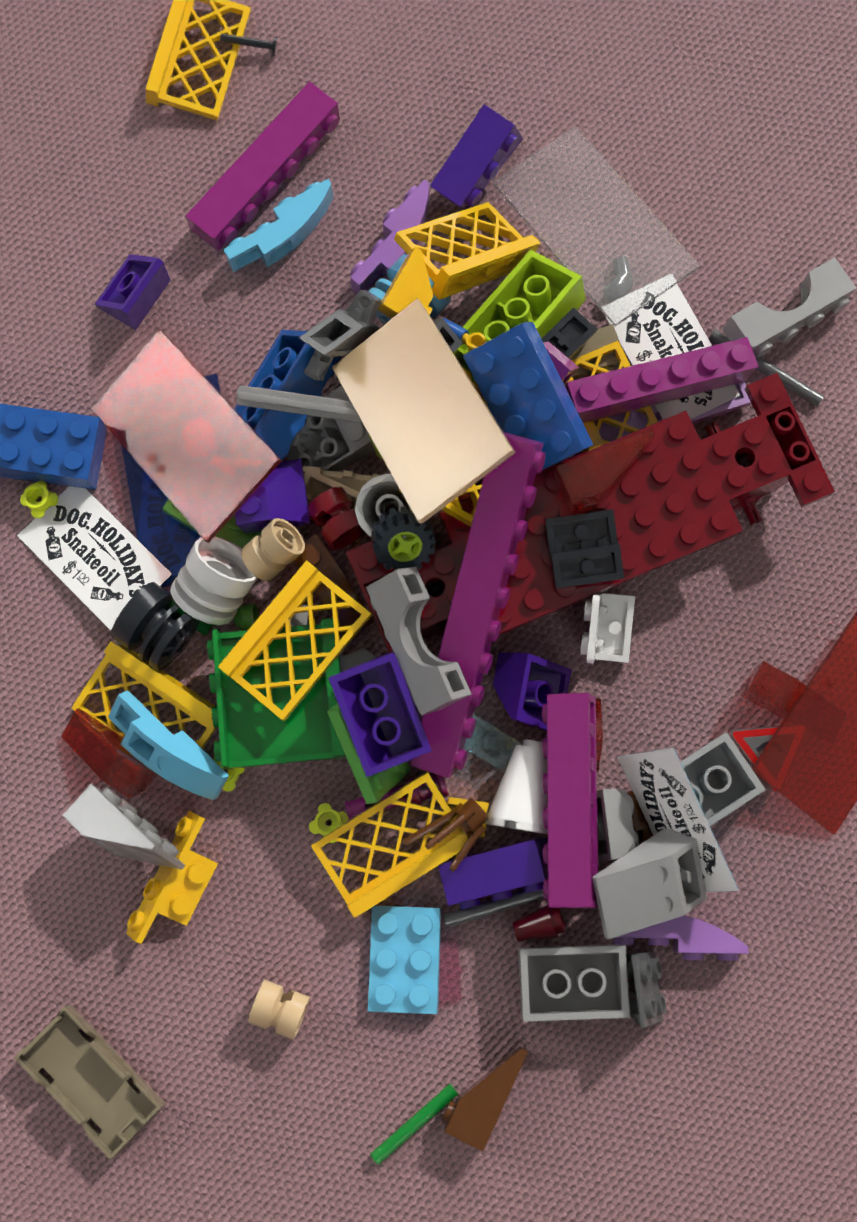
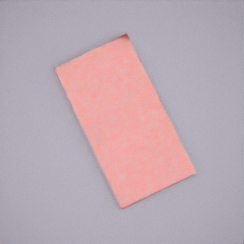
M158 330L92 407L93 412L101 418L105 426L208 543L282 461L161 330Z
M857 611L751 768L757 776L834 835L857 802Z

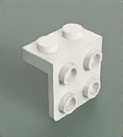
M601 592L593 594V599L586 600L584 621H590L589 632H584L581 643V655H587L586 663L593 664L595 659L629 663L635 596Z

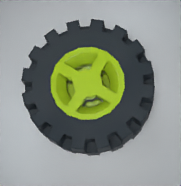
M400 507V511L397 512L395 508L389 509L390 514L388 516L385 513L380 515V522L375 521L373 525L374 531H371L373 549L379 563H383L384 568L387 570L393 567L394 571L417 567V570L423 568L422 562L428 563L431 560L430 554L435 552L434 544L436 542L430 522L426 520L423 524L419 523L412 510L409 512L407 507Z

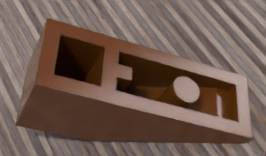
M317 534L306 540L303 553L293 561L296 568L299 570L307 560L319 572L365 608ZM321 583L314 591L315 595L322 605L332 604L331 590ZM336 595L337 603L345 602L339 596ZM352 607L338 609L339 627L352 626L361 614ZM326 610L330 617L333 618V610ZM370 617L360 631L374 622L372 617Z
M519 1046L461 1093L456 1103L449 1101L441 1121L446 1123L444 1133L482 1152L484 1151L527 1056V1049Z

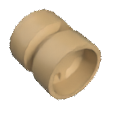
M280 518L272 520L261 530L262 535L255 536L241 550V557L245 566L254 576L261 580L270 581L285 569L286 565L292 563L305 549L304 540L298 530L291 523Z
M264 980L253 1003L248 1023L265 1030L273 1026L276 1034L294 1040L306 1013L310 997L294 990L288 994L284 993L283 986Z

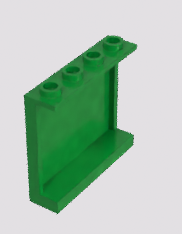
M333 618L321 619L320 624H315V630L334 628ZM310 625L291 626V632L310 630ZM284 627L279 634L286 633V628ZM217 629L212 630L213 639L207 640V651L209 660H214L215 673H210L209 681L211 693H216L217 707H212V722L214 727H219L220 741H214L216 762L221 761V766L225 769L347 758L327 713L329 709L337 704L328 677L341 672L340 655L289 717L283 721L218 667L248 630L220 633ZM334 633L316 635L317 654L331 652L335 647ZM310 636L292 638L293 656L312 654ZM286 639L273 640L268 646L269 659L288 657ZM263 653L257 660H264ZM325 658L318 659V666ZM312 660L294 662L295 680L308 679L312 675ZM288 662L270 664L271 683L290 681ZM264 665L252 666L243 678L251 685L266 684ZM296 685V693L302 685ZM290 686L272 688L273 703L281 710L291 700ZM266 689L258 690L265 697H267Z

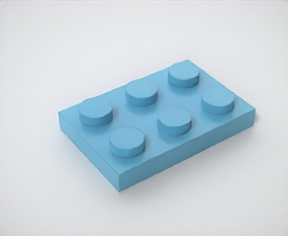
M372 907L368 1011L438 1014L441 908Z

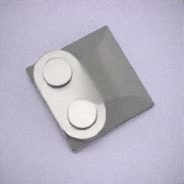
M613 788L597 791L598 862L618 860L638 846V836L633 829L632 821L634 803L631 796L623 789Z

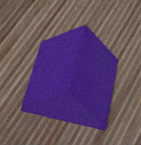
M129 254L94 305L136 331L171 281L163 261L156 257Z

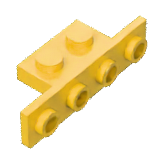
M188 811L186 817H182L175 829L176 836L172 842L180 851L176 857L185 867L181 870L159 865L160 867L155 877L150 879L144 888V899L138 910L133 911L128 919L126 934L139 944H142L157 913L187 926L218 865L215 861L190 850L205 821V818L191 811Z

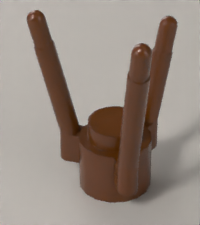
M470 798L466 803H460L452 811L405 838L403 844L409 845L452 820L453 822L429 840L425 847L431 849L457 828L465 835L471 832V835L450 866V870L455 871L476 840L486 831L483 824L489 818L479 804Z

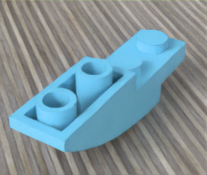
M329 179L321 183L315 182L309 185L303 193L295 197L283 199L277 207L273 208L276 221L272 223L266 222L260 225L256 232L245 238L239 237L230 242L228 247L224 249V252L233 272L259 258H262L265 265L269 267L303 242L319 224L333 200L332 184Z
M128 690L118 694L108 718L125 734L121 745L146 767L173 784L211 800L218 798L229 775L183 730L173 735Z

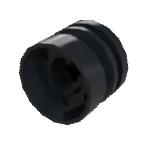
M151 582L142 587L122 609L111 629V637L129 651L141 646L138 657L144 662L149 661V666L159 672L169 666L185 650L195 634L200 620L183 611L177 604L171 607L173 602L172 595L157 583Z

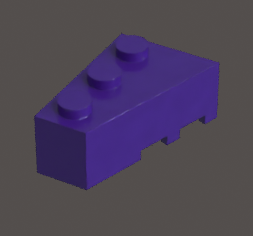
M483 104L430 184V187L461 210L474 207L479 202L482 191L494 179L500 168L523 141V137L515 124Z
M548 838L534 839L466 857L455 871L450 870L453 861L438 865L448 906L459 903L462 910L481 905L479 899L481 897L491 895L492 900L497 901L513 897L512 889L524 887L525 893L543 889L544 880L548 879V865H545L543 860V847L545 843H548Z

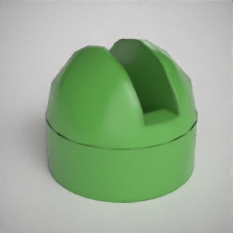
M256 604L242 605L237 609L233 621L240 630H249L259 618Z

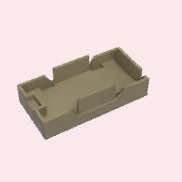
M71 1004L65 1005L39 1035L13 1057L38 1084L46 1087V1091L79 1125H83L86 1135L110 1160L166 1104ZM82 1029L86 1034L90 1035L95 1039L92 1042H90L87 1039L86 1035L84 1036L80 1032V1030ZM43 1068L54 1079L53 1082L41 1072ZM129 1078H132L134 1084L141 1090L140 1093L127 1081ZM90 1119H92L99 1126V1128L102 1130L101 1133H99L89 1123Z

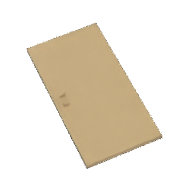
M418 298L332 367L417 521L421 524L515 453Z

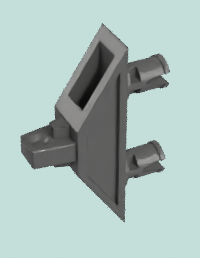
M360 290L347 310L338 309L300 336L301 340L316 349L307 367L304 369V373L316 381H323L334 357H345L380 328L373 324L381 300L366 290Z

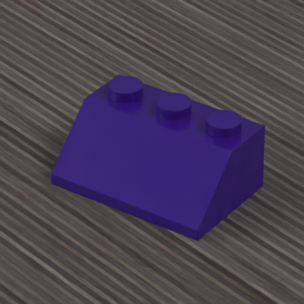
M394 652L379 656L328 677L366 777L432 751Z

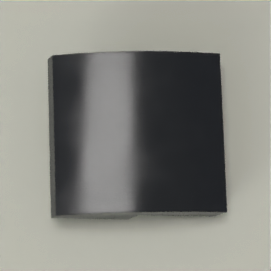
M614 509L544 518L555 588L624 579Z

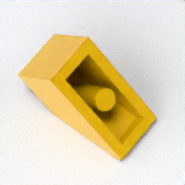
M416 246L408 253L380 302L378 311L391 319L417 298L421 301L429 315L432 312L433 308L428 305L434 296L422 251Z

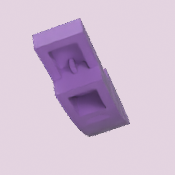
M425 179L418 187L413 186L408 190L404 197V202L397 209L392 208L383 219L384 238H381L374 245L371 251L372 254L365 262H358L352 269L350 274L351 287L356 294L360 290L368 291L382 275L389 280L387 270L401 255L407 254L395 242L394 238L396 232L426 222L430 191L429 182ZM411 239L414 244H418V240Z
M685 915L613 938L615 945H634V938H648V945H669V938H673V952L683 953V960H704V953H717V960L738 961V954H748V946L733 935L714 925Z

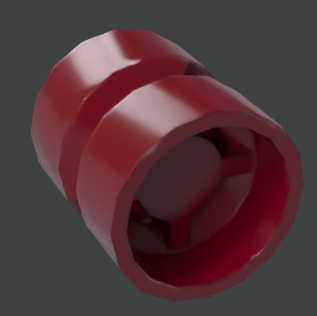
M334 487L321 493L307 507V512L315 525L323 527L321 534L332 550H338L352 544L365 533L359 525L355 509H352L353 502L342 487Z

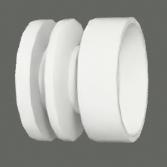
M213 536L200 537L194 543L186 558V564L180 569L178 577L175 578L171 585V595L177 605L195 619L214 625L230 623L235 617L237 609L242 605L243 597L250 591L257 579L242 560V548L222 538Z

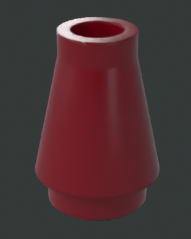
M549 904L513 922V929L518 942L559 938L558 934L566 932L560 909L549 907Z

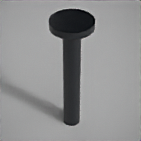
M221 33V42L272 50V56H275L277 37L275 36L273 42Z

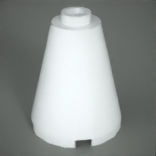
M384 474L372 478L362 487L357 496L355 505L356 517L361 528L369 536H371V531H374L373 525L375 521L380 522L379 516L385 513L387 505H395L398 509L397 511H400V507H407V510L411 511L405 497L399 491L400 488L392 474Z
M524 740L523 745L515 746L487 815L489 819L486 821V824L548 835V829H545L543 825V810L548 808V794H545L543 791V774L548 773V760L544 759L542 752L543 742Z

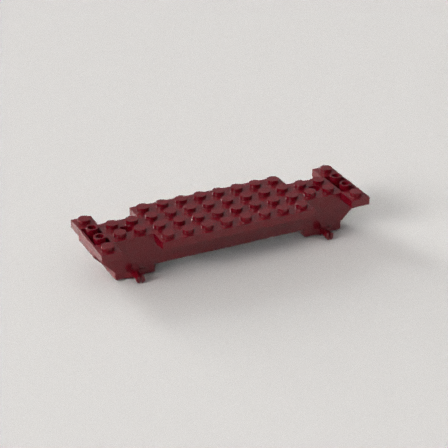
M778 373L755 381L745 387L746 394L757 417L723 431H720L717 421L712 422V424L709 423L704 427L709 437L700 440L687 411H683L546 468L539 474L536 473L533 487H536L535 500L531 508L527 507L524 521L528 522L527 531L523 541H518L515 554L519 556L518 565L515 573L509 575L506 588L510 589L509 599L505 608L500 609L497 620L501 622L499 635L592 597L593 594H599L741 534L743 529L734 510L743 509L750 526L762 522L763 518L755 503L761 497L775 492L779 487L788 482L801 508L831 496L835 490ZM743 455L747 457L750 466H740L736 462L735 456ZM472 500L460 504L462 510L471 515L474 508ZM614 509L624 579L555 588L544 518ZM444 511L440 512V518L452 544L436 550L434 554H430L431 560L428 563L423 561V568L418 570L425 588L430 583L437 582L445 589L444 593L439 597L429 596L430 599L422 610L420 631L423 640L431 636L444 635L471 529L470 526ZM371 541L347 551L346 555L388 653H392L393 649L385 637L384 628L377 612L372 607L371 598L366 587L390 574L394 569L387 570L384 568L383 563H379Z

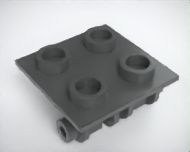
M654 950L643 953H627V979H635V981H629L628 986H636V991L628 992V996H637V999L629 1000L631 1018H635V1024H641V1028H646L663 1021V1015L666 1014L665 996L663 993H660L658 979H661L662 975L659 959L655 958Z

